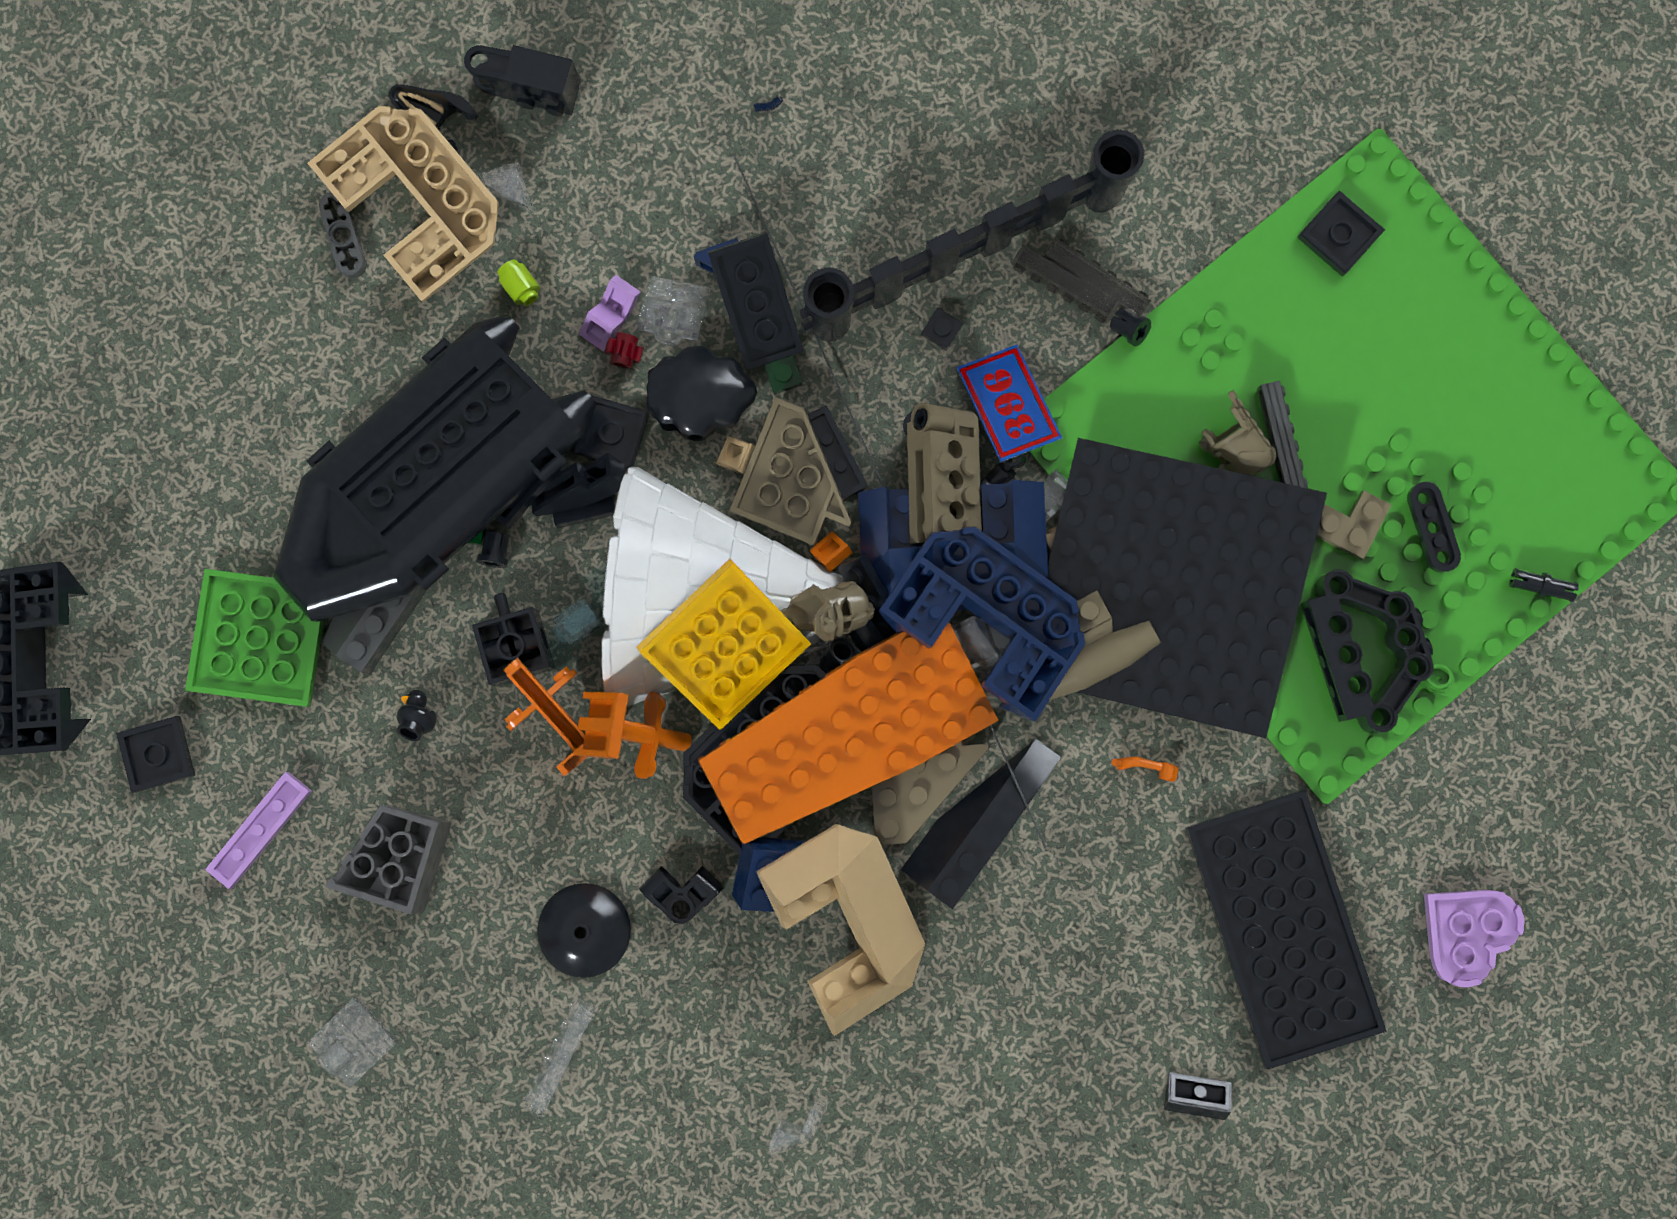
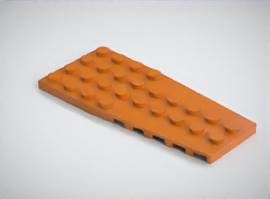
M948 622L934 645L929 649L906 632L901 631L860 652L826 674L825 678L800 691L799 695L790 701L774 708V711L764 718L748 725L747 729L735 737L722 742L718 748L706 756H701L698 761L739 839L743 844H746L916 767L999 720L950 622Z

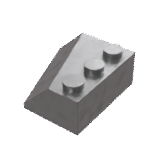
M380 805L359 836L360 839L351 853L345 856L341 862L342 866L336 875L330 878L325 887L404 913L417 914L425 912L452 822L424 813Z

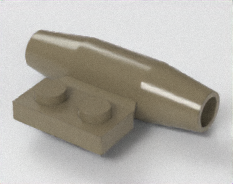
M1098 591L1078 600L1079 613L1077 615L1080 630L1084 634L1085 645L1050 700L1084 690L1131 666L1159 645L1161 641L1150 621L1148 620L1113 632V619Z

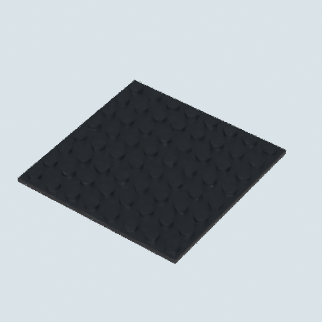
M1078 438L1049 557L1048 576L1046 578L1077 601L1098 591L1113 619V632L1149 620L1161 641L1159 645L1131 666L1084 690L1078 691V693L1266 738L1327 493Z

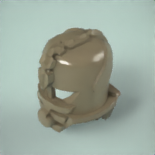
M1232 390L1228 393L1232 401L1230 409L1238 423L1218 437L1213 431L1203 430L1201 432L1203 437L1199 444L1205 452H1210L1214 458H1219L1222 462L1218 466L1219 469L1255 477L1259 472H1263L1266 467L1272 466L1276 460V450L1270 445L1269 440L1265 438L1262 430L1258 428L1255 420L1251 418L1248 410L1244 408L1243 403L1237 398L1235 391Z
M846 581L826 589H821L813 584L811 587L793 596L788 608L780 611L787 618L791 619L792 624L797 629L813 631L818 637L827 642L834 640L836 635L842 636V634L850 633L865 626L873 618L875 608L872 603H869L866 593L856 582Z

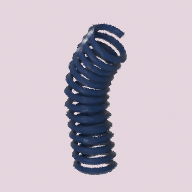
M776 96L771 102L756 103V105L754 103L753 107H755V112H761V108L762 112L763 109L764 111H770L772 107L773 109L779 107L783 99L781 97L779 99Z

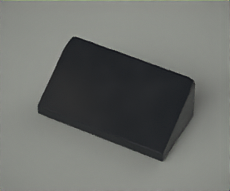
M612 495L593 504L553 513L554 524L557 528L614 516L616 507L614 497Z
M1169 1072L1164 1110L1226 1120L1231 1113V1082Z

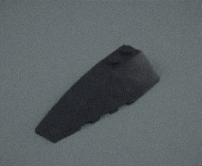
M1037 739L1033 740L1008 761L1027 805H1029L1061 758ZM1007 763L937 819L901 868L904 873L952 910L1026 809Z

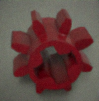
M617 332L615 339L609 338L604 354L611 356L609 363L626 369H631L633 362L639 364L644 347L637 346L639 338L622 332Z

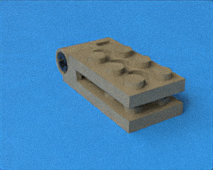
M917 404L912 411L911 422L907 423L910 544L923 546L929 535L935 532H948L974 526L982 531L979 426L976 414L971 411L933 404Z

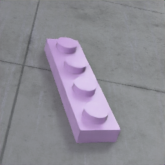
M285 772L205 870L228 889L234 888L311 794L312 790L290 772Z

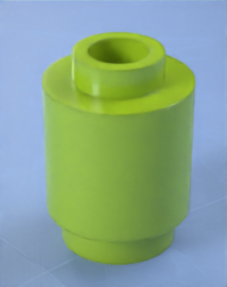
M513 259L504 263L498 269L499 282L516 305L528 306L538 299V293L541 288L523 263Z

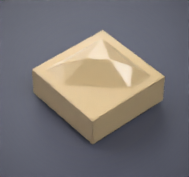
M727 436L716 464L722 468L744 475L755 446Z

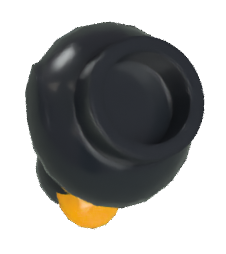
M413 690L407 696L401 697L405 705H402L397 711L396 717L399 723L397 732L407 740L419 741L423 734H427L434 729L437 717L433 710L428 711L424 708L427 703V697L424 692Z

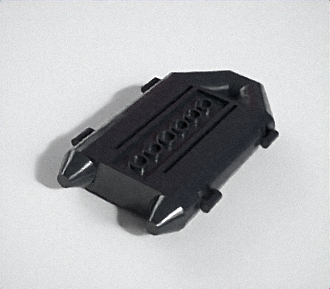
M508 314L474 323L453 343H450L444 337L422 357L427 366L337 446L330 440L327 441L306 460L312 468L300 479L273 577L311 621L319 622L410 596L420 586L425 591L428 590L450 570L445 565L450 558L468 542L472 541L538 478L545 483L567 463L563 456L585 436L597 405L596 401L585 390L551 399L509 357L520 327Z

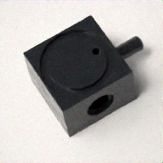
M499 593L494 595L499 617L472 625L488 684L500 686L512 682L504 672V669L517 658L533 675L556 669L539 610L530 607L511 613L506 594Z

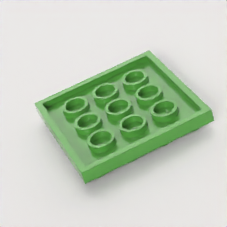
M204 569L185 691L311 707L324 620L319 622L311 621L272 577Z

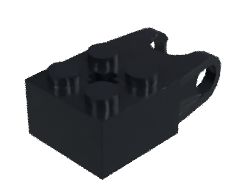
M476 45L466 52L464 56L465 67L473 75L474 84L480 91L515 101L518 106L532 110L535 106L543 108L548 114L561 117L563 114L572 115L581 84L572 59L516 45L512 46L511 51ZM483 54L487 56L488 62L480 63L475 68L471 66V60L475 55ZM480 79L485 80V81H487V82H489V83H491V84H489V85L482 84V83L480 82Z

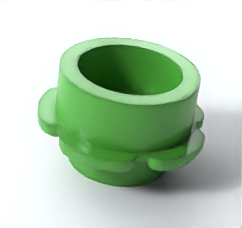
M1435 663L1432 675L1423 681V684L1431 692L1445 693L1450 689V685L1454 683V674L1446 665ZM1436 676H1439V677L1441 678V680H1440V681H1436V680H1435V677H1436Z

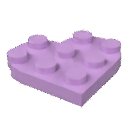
M1472 890L1424 894L1431 963L1437 976L1454 986L1469 988L1481 984L1482 980L1488 976L1490 970L1494 969L1496 954L1511 949L1510 946L1524 932L1525 919L1521 907L1503 892Z

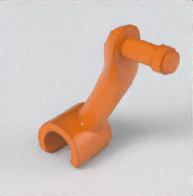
M1137 756L1113 759L1111 761V764L1118 770L1131 767L1159 771L1158 779L1175 782L1178 775V767L1166 762H1156Z

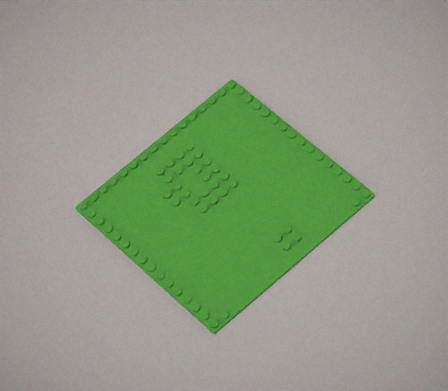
M1382 129L1374 130L1145 316L1151 320V329L1140 345L1132 346L1127 342V338L1121 336L1044 398L1062 439L1028 451L1063 494H1065L1078 438L1218 468L1222 462L1219 458H1214L1210 452H1205L1201 448L1199 441L1203 437L1201 432L1205 429L1213 431L1218 437L1238 423L1230 409L1232 401L1228 393L1232 390L1235 391L1237 398L1241 400L1244 408L1248 410L1251 418L1255 420L1258 428L1262 430L1265 438L1269 440L1257 388L1261 384L1280 381V384L1285 388L1286 395L1284 400L1285 404H1288L1290 408V415L1288 417L1289 421L1294 425L1295 432L1293 437L1294 441H1297L1299 445V452L1297 454L1298 458L1303 462L1304 469L1302 474L1303 478L1307 479L1308 489L1326 492L1325 505L1346 516H1349L1362 491H1366L1391 504L1363 560H1359L1316 537L1267 733L1268 740L1323 804L1332 802L1570 603V601L1548 595L1543 598L1537 596L1535 592L1509 587L1510 579L1523 581V579L1511 577L1514 568L1540 575L1545 572L1551 574L1553 578L1577 582L1579 584L1578 591L1564 590L1577 593L1576 597H1578L1677 514V470ZM1339 190L1385 229L1343 277L1297 238ZM1275 462L1272 466L1266 467L1263 472H1259L1255 476L1280 482ZM1421 482L1434 483L1440 489L1460 549L1461 560L1459 565L1448 572L1439 573L1428 566L1409 509L1407 494L1414 485ZM1420 493L1418 500L1425 504L1427 501L1426 496ZM1429 523L1428 530L1431 533H1435L1436 526L1433 523ZM1442 552L1438 553V560L1444 563L1445 555ZM1341 569L1347 571L1353 579L1389 592L1401 591L1408 594L1415 608H1418L1422 614L1423 625L1421 627L1425 638H1428L1432 644L1433 655L1431 657L1433 665L1435 663L1444 664L1454 674V683L1450 685V689L1447 692L1441 694L1436 691L1431 692L1427 690L1423 681L1420 682L1398 713L1397 724L1388 732L1368 733L1360 727L1357 718L1338 721L1301 607V603L1317 598L1315 589L1317 580L1333 570ZM1331 579L1329 582L1330 590L1335 594H1339L1340 584L1336 580ZM1390 600L1388 609L1391 614L1397 616L1399 607L1397 603ZM1341 604L1342 610L1349 614L1352 619L1353 627L1350 635L1352 641L1359 644L1362 649L1363 656L1360 665L1362 671L1366 672L1372 679L1373 686L1370 696L1373 700L1395 669L1397 661L1395 652L1391 651L1385 643V635L1388 630L1385 622H1382L1378 617ZM1331 618L1329 620V628L1338 634L1340 623L1335 618ZM1400 630L1398 640L1405 646L1408 644V635L1403 630ZM1341 647L1338 653L1339 658L1342 662L1348 663L1350 653L1347 649ZM1410 660L1408 670L1411 674L1416 675L1418 673V665L1414 660ZM1436 676L1435 680L1440 681L1441 678L1439 676ZM1351 677L1348 686L1353 693H1357L1360 688L1359 682L1356 678ZM1375 709L1372 714V720L1378 726L1383 721V715L1379 710Z

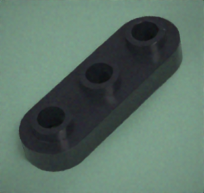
M1418 483L1409 490L1407 502L1427 564L1432 570L1439 573L1451 571L1459 565L1461 553L1441 491L1434 483ZM1420 493L1426 496L1427 501L1425 504L1418 500ZM1429 523H1433L1436 526L1435 533H1431L1428 530ZM1439 552L1445 555L1444 563L1440 562L1437 558Z

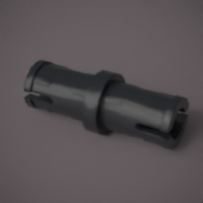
M1518 568L1513 569L1511 577L1520 578L1523 581L1518 579H1510L1509 587L1511 588L1515 587L1535 592L1537 596L1543 598L1548 595L1574 602L1577 593L1568 592L1564 589L1570 591H1578L1579 589L1577 582L1553 578L1551 574L1545 572L1540 575L1519 570Z

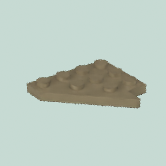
M775 397L729 511L816 546L826 518L849 527L852 526V520L806 410Z
M961 741L920 765L872 786L875 836L878 837L880 844L908 843L988 751L989 744L963 745Z

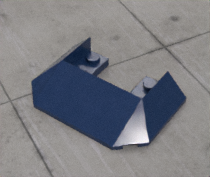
M1012 480V483L981 485L983 533L1046 578L1048 576L1044 482ZM885 486L858 492L861 555L866 553L889 595L922 546L910 544L909 489L888 490ZM960 604L956 611H965L968 609H966L964 606Z
M975 526L948 532L931 533L878 611L896 633L904 631L929 649L934 645L960 604L1010 639L982 682L981 687L1002 701L999 707L1035 722L1085 645L1084 634L1080 630L1077 615L1079 613L1077 600Z

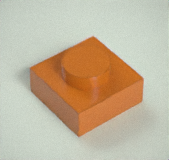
M833 531L809 550L812 556L829 572L853 553L850 547Z

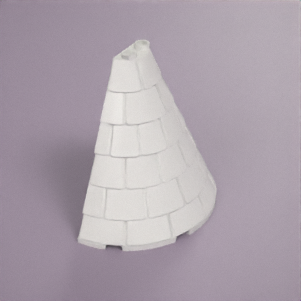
M629 467L628 474H624L614 512V528L618 529V535L610 537L603 617L605 618V624L609 625V631L604 632L602 639L604 692L629 694L627 707L644 701L646 696L652 691L658 692L662 696L677 690L637 650L636 646L729 559L749 577L779 610L788 608L793 596L811 587L813 584L821 589H826L845 581H843L842 575L834 571H827L821 564L812 559L804 558L776 540L772 541L742 522H737L708 504L701 503L669 483L662 482L641 468ZM799 630L811 645L824 641L813 631Z

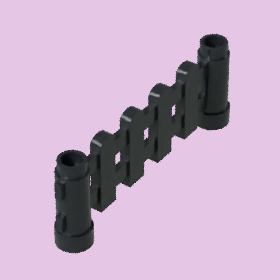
M1119 129L1108 131L1098 139L1093 148L1087 174L1074 180L1070 174L1041 187L1038 197L1015 207L1013 201L984 214L980 225L961 234H958L954 228L927 241L925 251L902 262H900L898 256H895L870 268L868 278L858 283L852 284L847 274L837 268L825 267L817 269L809 275L803 288L805 308L800 310V316L803 320L801 327L805 336L814 333L816 337L823 341H837L849 330L851 314L870 305L874 309L884 307L899 299L903 289L924 279H927L928 283L943 279L955 272L958 263L979 253L983 257L991 256L1008 247L1013 237L1036 227L1038 232L1050 228L1061 222L1065 218L1067 211L1084 203L1094 212L1104 213L1110 211L1120 203L1130 182L1135 179L1143 164L1144 149L1142 143L1136 135L1129 131Z

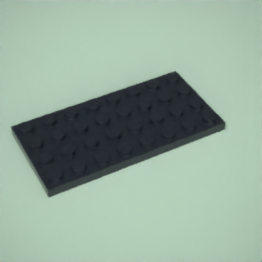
M1300 790L1185 827L1264 1068L1269 1070L1387 1032L1306 790Z

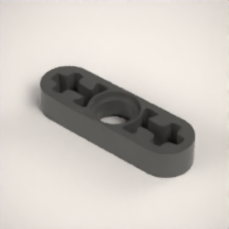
M328 192L321 197L319 210L336 267L345 277L351 279L358 278L366 270V260L351 211L348 213L342 205L338 206L337 212L342 220H336L333 212L327 209L332 207V201H336L339 205L341 203L332 192ZM341 228H348L351 232L349 240L344 243L336 242V232ZM343 250H349L351 257L358 261L354 264L353 270L344 266L348 264V257Z

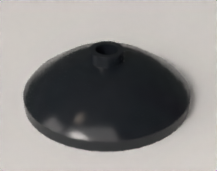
M580 883L563 888L548 900L539 917L537 935L542 953L553 967L569 976L587 978L605 973L620 961L629 945L631 923L626 907L613 892L600 885ZM581 926L586 929L587 933L584 938L576 935L577 927Z

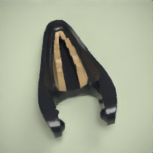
M394 85L388 93L389 99L396 109H421L439 131L445 119L455 112L464 115L467 120L476 121L479 117L469 102L451 92L429 90L409 85ZM447 140L457 152L458 147L455 141Z

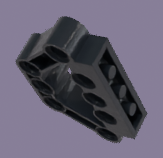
M1341 569L1333 570L1317 580L1315 586L1317 598L1301 603V607L1338 721L1357 718L1360 727L1368 733L1388 732L1397 724L1398 713L1420 682L1428 679L1433 673L1434 666L1431 657L1433 655V648L1430 640L1425 638L1421 627L1423 625L1422 614L1418 608H1415L1411 597L1405 592H1389L1353 579L1347 571ZM1331 579L1336 580L1340 584L1339 594H1335L1330 590L1329 582ZM1390 600L1397 603L1399 607L1397 616L1391 614L1388 609ZM1341 604L1374 615L1386 624L1388 631L1385 635V643L1391 651L1395 652L1397 661L1395 669L1373 700L1370 696L1373 686L1372 679L1366 672L1362 671L1360 665L1363 656L1362 649L1359 644L1352 641L1350 632L1352 631L1353 622L1350 615L1342 610ZM1331 618H1335L1340 623L1338 634L1329 628V620ZM1400 630H1403L1408 635L1409 640L1406 646L1398 640ZM1341 647L1347 649L1350 653L1348 663L1342 662L1339 658L1338 653ZM1410 660H1414L1418 665V673L1416 675L1411 674L1408 670ZM1351 677L1356 678L1359 682L1360 688L1357 693H1353L1348 686ZM1375 709L1379 710L1383 715V721L1380 726L1376 725L1372 720V714Z

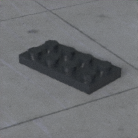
M765 232L708 251L745 369L749 370L803 352L802 343L768 234Z

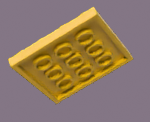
M729 559L636 648L696 708L721 730L805 651L811 643L749 577Z

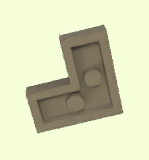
M1366 491L1360 492L1349 516L1324 504L1316 537L1359 560H1363L1391 504Z

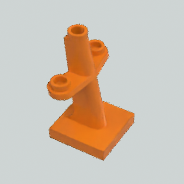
M517 658L504 669V672L532 704L524 711L518 707L504 719L508 723L506 727L512 731L534 711L538 710L573 751L556 766L561 774L566 776L587 758L574 755V749H583L585 731L578 730V723L559 704L553 695L578 673L574 668L570 670L568 666L564 667L553 677L556 683L547 690Z
M652 691L646 696L643 724L625 720L629 694L619 692H583V698L590 700L588 717H579L578 730L586 732L583 749H574V755L619 759L621 740L640 743L641 747L634 771L637 778L647 779L652 777L656 771L655 756L658 747L686 751L691 746L692 738L689 733L661 728V718L666 707V700L660 693Z

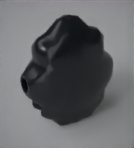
M690 346L682 350L676 357H663L654 368L648 371L646 389L647 408L650 410V415L658 421L663 430H676L686 440L702 441L717 428H733L738 424L742 414L754 403L758 393L755 383L743 372L739 362L733 357L718 358L705 346Z

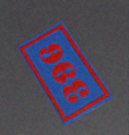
M1017 344L957 367L1000 462L1062 439L1059 429Z

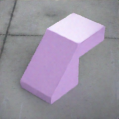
M615 275L610 279L601 302L587 313L579 335L604 351L607 340L616 336V333L631 315L641 292Z

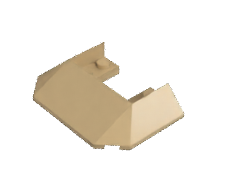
M378 106L308 162V165L348 213L394 175H397L431 217L384 254V257L422 302H425L494 246L499 202L421 109L409 108V110H399L388 106Z
M835 824L756 871L777 918L785 929L792 927L836 899L841 906L859 949L807 981L832 1035L836 1036L912 987L925 942L877 836Z

